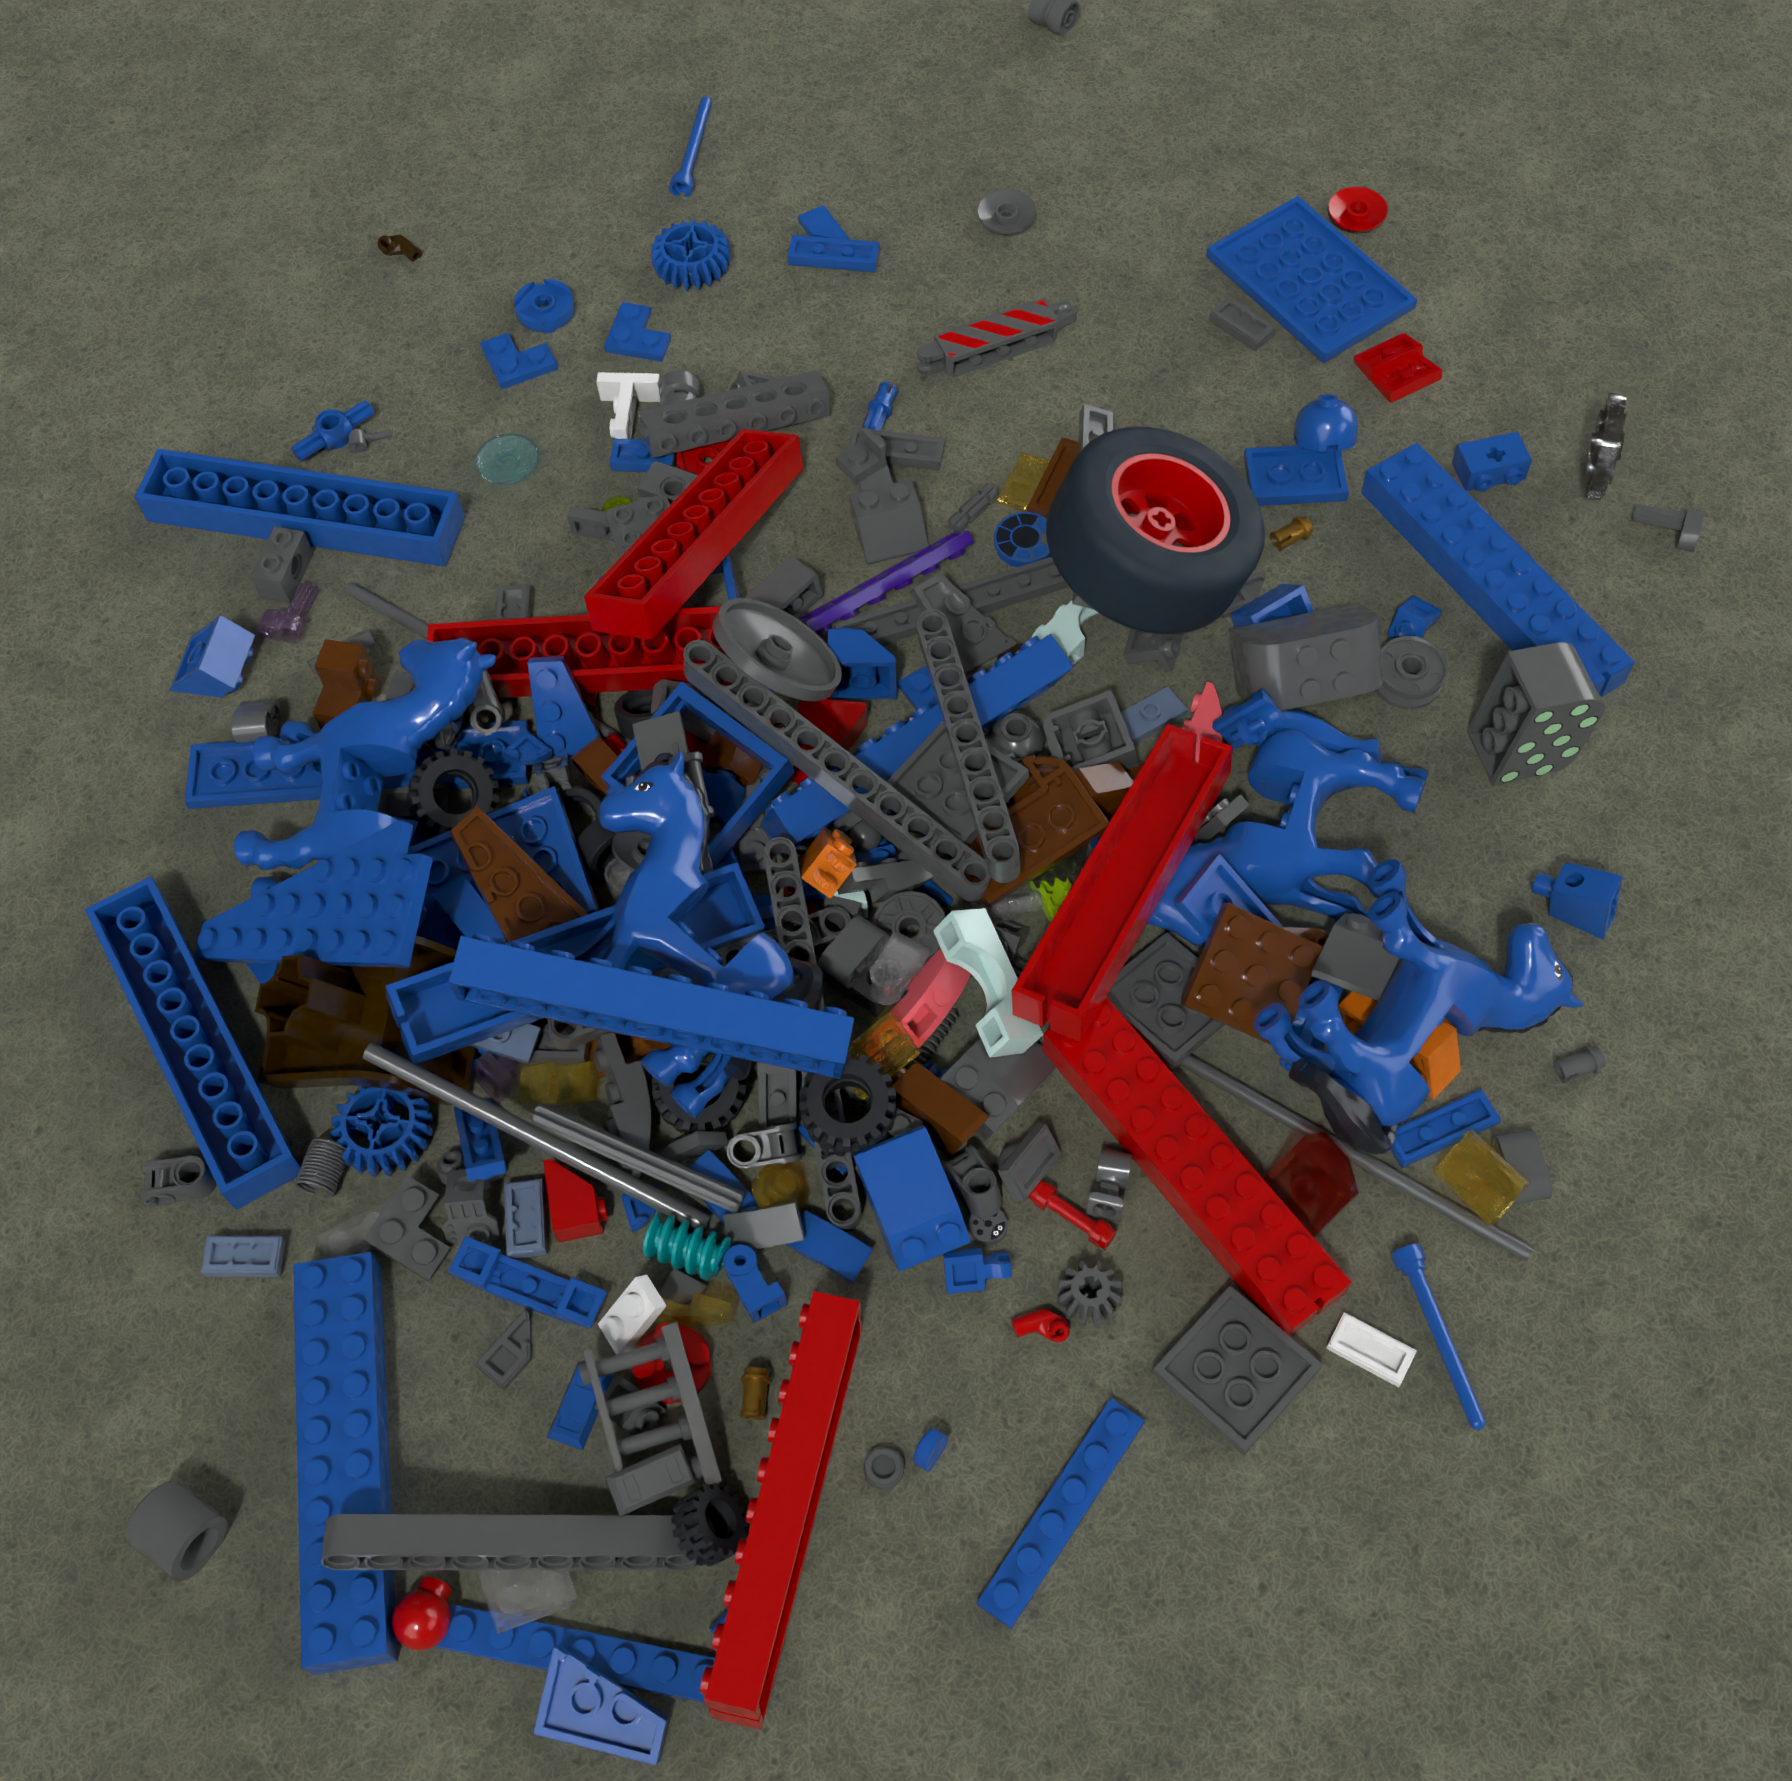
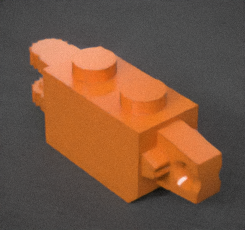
M824 827L799 862L801 878L831 899L857 865L854 849L851 846L853 841L838 829L831 832Z

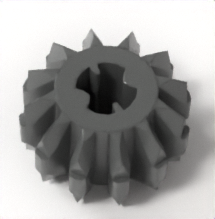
M1083 1260L1078 1262V1271L1070 1267L1066 1268L1064 1273L1066 1279L1059 1280L1057 1284V1290L1062 1293L1057 1297V1304L1067 1307L1065 1311L1067 1319H1071L1076 1314H1079L1078 1325L1081 1328L1086 1325L1087 1317H1092L1095 1327H1100L1102 1316L1113 1320L1116 1313L1114 1308L1122 1306L1123 1298L1118 1295L1122 1291V1282L1112 1280L1115 1274L1113 1268L1107 1269L1102 1273L1099 1260L1093 1263V1269H1088L1087 1264ZM1084 1288H1092V1293L1097 1291L1096 1298H1087L1088 1293L1083 1296Z

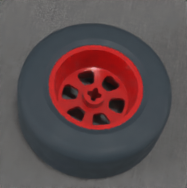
M1134 426L1104 433L1091 440L1078 453L1050 505L1046 522V538L1050 554L1058 572L1071 590L1092 609L1118 624L1138 631L1153 634H1180L1195 631L1211 624L1229 608L1258 565L1265 543V528L1261 509L1254 493L1238 471L1223 457L1204 444L1185 435L1161 428ZM1126 513L1136 514L1137 516L1130 517ZM1179 542L1183 547L1173 546L1172 544Z

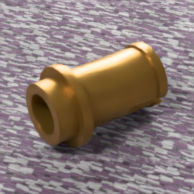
M1296 516L1292 519V523L1270 533V540L1277 539L1272 544L1280 552L1301 539L1304 541L1309 539L1310 534L1313 533L1312 523L1306 516Z
M759 1367L745 1368V1375L740 1377V1381L744 1383L740 1418L745 1419L747 1417L749 1420L766 1419L767 1385L772 1383V1378L768 1377L769 1370Z

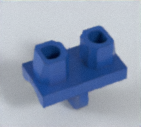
M1260 689L1252 694V698L1240 706L1233 705L1226 709L1223 716L1213 721L1212 728L1220 733L1228 744L1233 746L1234 750L1245 743L1252 746L1259 742L1260 734L1284 721V713L1275 705L1274 699L1266 690Z

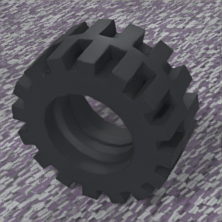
M717 1483L706 1484L678 1500L679 1503L674 1506L673 1511L676 1514L671 1517V1524L676 1525V1529L672 1530L674 1538L679 1537L680 1543L677 1544L681 1551L686 1549V1557L690 1561L696 1559L697 1565L703 1566L706 1564L707 1567L713 1566L736 1554L740 1539H747L749 1532L744 1530V1528L749 1526V1524L742 1515L746 1511L743 1505L738 1506L736 1503L739 1498L735 1494L729 1495V1488L725 1486L719 1488ZM705 1515L711 1520L715 1534L708 1527Z

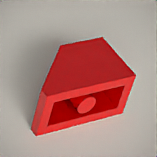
M551 1159L543 1160L552 1229L558 1242L603 1234L602 1221L609 1220L605 1198H598L593 1185Z

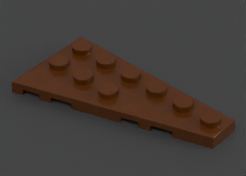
M478 806L450 831V835L506 943L588 915ZM560 1023L555 1026V1030L560 1034L569 1024Z

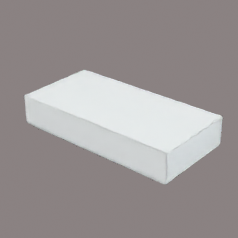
M1345 1312L1326 1347L1329 1351L1397 1387L1401 1385L1417 1350Z

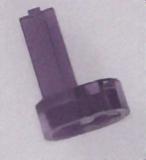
M305 580L304 583L300 584L286 612L267 609L262 613L256 625L258 632L267 639L297 644L306 630L304 620L320 591L319 587L314 586L312 581Z

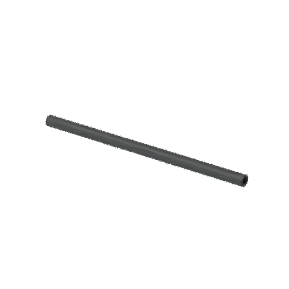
M370 1042L362 1058L667 1216L673 1214L676 1217L675 1220L681 1223L684 1220H688L689 1227L693 1229L701 1225L704 1230L710 1218V1215L374 1042Z

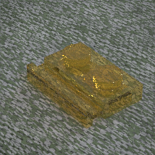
M891 1011L851 1042L848 1047V1052H853V1058L859 1059L860 1055L863 1054L869 1057L870 1063L874 1064L877 1061L882 1066L883 1073H888L890 1078L920 1054V1051L914 1046L913 1040L898 1016ZM853 1087L855 1095L864 1100L868 1097L864 1091Z
M1473 1130L1467 1131L1464 1134V1138L1451 1149L1433 1171L1488 1225L1495 1224L1519 1197L1520 1192L1530 1184Z

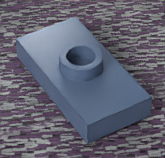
M1167 686L1120 713L1130 733L1133 745L1165 728L1167 724H1172L1185 717L1188 709L1170 687Z
M526 1024L469 1046L529 1065L541 1033V1028Z
M534 1179L504 1183L507 1257L517 1259L547 1255L543 1180Z
M207 1236L200 1273L204 1277H280L286 1240L283 1236Z

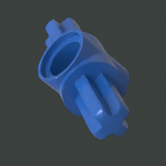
M364 400L344 413L334 409L322 411L317 415L315 425L312 426L313 433L291 447L293 454L298 460H304L323 447L328 451L344 447L349 442V434L353 428L374 415L372 406L368 401Z

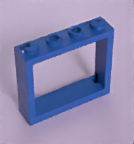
M681 682L650 719L680 711L683 717L689 710L770 770L758 787L709 844L712 866L715 868L795 771L786 757L684 682ZM635 737L601 776V779L609 788L606 792L608 795L625 788L626 778L633 777L641 767Z

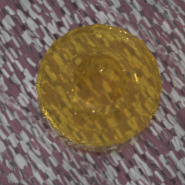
M765 1166L753 1180V1196L760 1207L796 1200L800 1211L806 1204L808 1193L805 1183L798 1174L785 1166Z

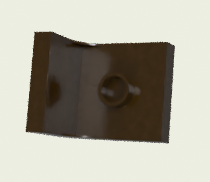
M416 936L409 968L330 965L302 954L282 956L276 974L269 981L260 983L254 1011L264 1015L267 1020V1038L258 1082L284 1089L329 1086L377 1087L406 1093L442 1105H452L368 1062L362 1057L370 1042H374L410 1061L401 1037V1027H397L386 999V985L454 962L457 950ZM466 1046L417 1065L468 1091L475 1047Z

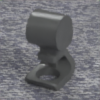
M1102 1148L1095 1183L1100 1184L1099 1192L1090 1193L1086 1215L1120 1222L1124 1201L1118 1197L1119 1189H1126L1132 1154Z

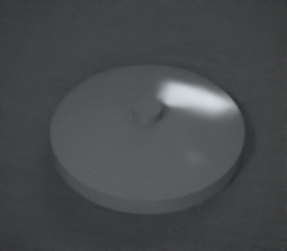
M734 598L723 603L714 617L713 632L721 648L739 668L766 687L791 698L804 701H821L830 697L840 683L842 677L841 667L832 650L812 629L787 612L758 600Z

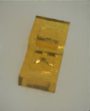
M1021 452L1013 473H1009L998 499V504L1028 512V505L1050 460Z
M592 1061L559 1067L553 1062L521 1068L518 1102L520 1104H574L594 1101L597 1097L599 1071Z
M695 1292L690 1307L662 1298L666 1308L657 1317L655 1322H669L671 1324L677 1322V1324L688 1327H709L733 1322L735 1312L732 1303Z

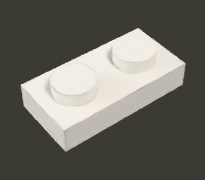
M648 1275L635 1277L598 1323L615 1354L618 1355L631 1350L666 1308V1304Z

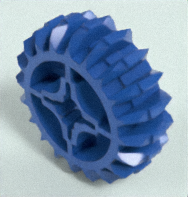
M695 219L691 223H686L682 220V223L679 225L671 223L670 229L662 228L661 235L655 236L651 249L652 266L658 278H662L665 285L672 283L675 290L681 284H683L686 291L689 290L690 285H695L698 290L702 283L710 287L712 279L720 281L721 274H727V268L731 261L730 245L724 232L719 231L716 225L709 226L706 220L702 223H697Z
M359 1086L358 1090L360 1092L356 1095L346 1092V1098L349 1102L347 1104H337V1111L340 1115L331 1117V1123L335 1129L330 1132L333 1141L346 1147L342 1157L347 1166L354 1165L353 1167L356 1172L361 1174L367 1170L371 1176L376 1178L380 1167H382L386 1175L391 1176L393 1172L392 1166L395 1164L401 1170L406 1171V1164L404 1162L406 1158L409 1157L412 1161L418 1162L419 1156L415 1149L427 1150L428 1144L424 1138L433 1136V1130L429 1126L433 1123V1116L428 1111L430 1106L426 1099L377 1087L366 1088L365 1086ZM394 1104L409 1110V1120H402L400 1116H395ZM355 1132H361L363 1136H368V1141L370 1142L369 1149L355 1144Z

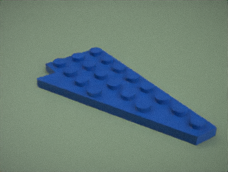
M403 820L397 821L326 859L319 860L315 865L204 922L198 937L195 958L211 962L280 964L282 956L302 954L330 965L409 968L433 858L424 854H407L413 825Z

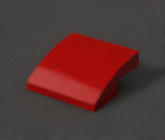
M1406 333L1399 334L1354 355L1356 366L1390 403L1442 379V368L1423 356V345Z

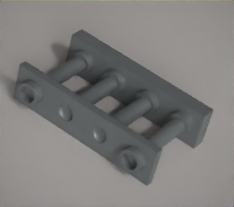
M677 1322L662 1326L661 1333L663 1337L656 1338V1343L595 1362L591 1348L583 1351L585 1360L577 1362L583 1385L592 1384L615 1472L623 1469L620 1457L683 1437L684 1441L691 1439L695 1455L689 1457L688 1464L695 1481L703 1479L704 1485L722 1482ZM660 1358L662 1362L669 1360L673 1376L667 1377V1382L605 1401L599 1377ZM672 1398L673 1401L680 1399L684 1415L677 1417L678 1422L621 1440H615L609 1417Z

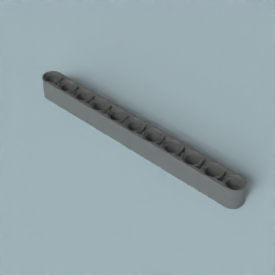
M694 640L687 644L684 648L683 664L684 675L690 683L773 749L786 757L792 764L958 896L967 901H976L985 895L991 879L985 859L763 684L745 673L711 643L705 640ZM697 660H702L706 663L699 665L693 662ZM722 681H729L733 684L729 686H724L719 683ZM749 702H756L760 705L757 707H749L746 704ZM776 723H782L787 727L779 729L774 727L773 725ZM807 744L813 746L814 749L804 750L799 746ZM837 766L841 768V771L832 772L827 767ZM862 787L867 789L869 793L859 794L854 789ZM891 809L897 814L887 816L883 814L882 810ZM919 831L923 833L925 837L915 838L911 836L909 832ZM947 853L953 859L948 861L942 860L937 854ZM975 875L981 882L972 883L965 876Z
M775 837L766 843L763 856L779 945L789 957L793 958L795 955L803 954L809 958L807 962L817 966L796 848L789 839ZM779 853H786L790 856L784 863L772 861L773 857ZM791 886L796 889V892L790 897L778 895V892L783 887ZM791 920H797L802 923L801 928L794 932L785 930L784 926ZM794 972L793 983H796L800 980V976ZM823 995L820 1004L815 1010L823 1011L825 1007ZM801 1071V1072H802V1077H803V1083H804V1085H805L804 1078H805V1076L807 1075L808 1072H803V1071ZM839 1088L830 1094L835 1101L830 1108L825 1110L832 1119L846 1123ZM815 1141L814 1146L829 1222L845 1232L854 1230L862 1220V1210L851 1152H844L843 1156H837L834 1150L829 1149L826 1152ZM835 1167L846 1169L848 1171L847 1178L841 1183L830 1182L827 1179V1175L831 1169ZM839 1205H851L855 1209L854 1215L846 1221L836 1219L834 1211Z

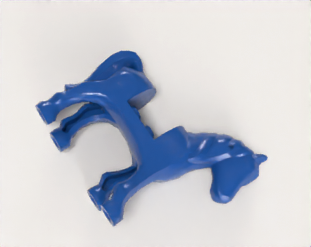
M464 638L439 642L421 639L413 640L399 651L401 666L412 676L415 688L412 691L389 700L358 703L326 723L319 733H315L307 722L287 721L281 729V741L279 738L272 736H261L256 739L253 744L252 753L255 763L261 770L271 771L279 769L290 775L312 761L320 762L322 775L320 803L313 824L289 839L273 841L267 839L263 833L255 830L241 831L235 837L234 842L236 858L242 865H257L262 870H271L279 866L299 869L315 859H326L399 821L387 814L378 812L383 777L402 775L411 772L415 768L418 749H421L426 741L433 740L440 731L445 729L449 723L458 719L465 712L466 708L473 703L483 678L482 672L495 664V655H480L476 650L477 643H472ZM274 876L257 877L251 885V897L281 882Z
M1281 710L1284 713V721L1259 735L1260 740L1256 743L1257 751L1248 772L1249 784L1257 793L1267 799L1290 805L1288 813L1284 812L1280 827L1256 822H1239L1229 828L1224 838L1219 837L1211 843H1198L1189 847L1147 924L1176 933L1195 946H1205V940L1173 904L1209 858L1220 854L1263 904L1296 906L1323 914L1336 921L1345 913L1361 914L1368 918L1369 912L1363 908L1358 897L1321 888L1313 878L1322 875L1348 876L1368 887L1375 898H1380L1368 885L1369 875L1379 865L1370 850L1361 847L1348 850H1332L1318 847L1315 831L1319 812L1324 803L1340 791L1372 786L1394 798L1401 810L1415 814L1417 805L1422 797L1429 770L1421 768L1409 769L1395 761L1381 762L1379 739H1355L1338 731L1324 720L1303 711Z

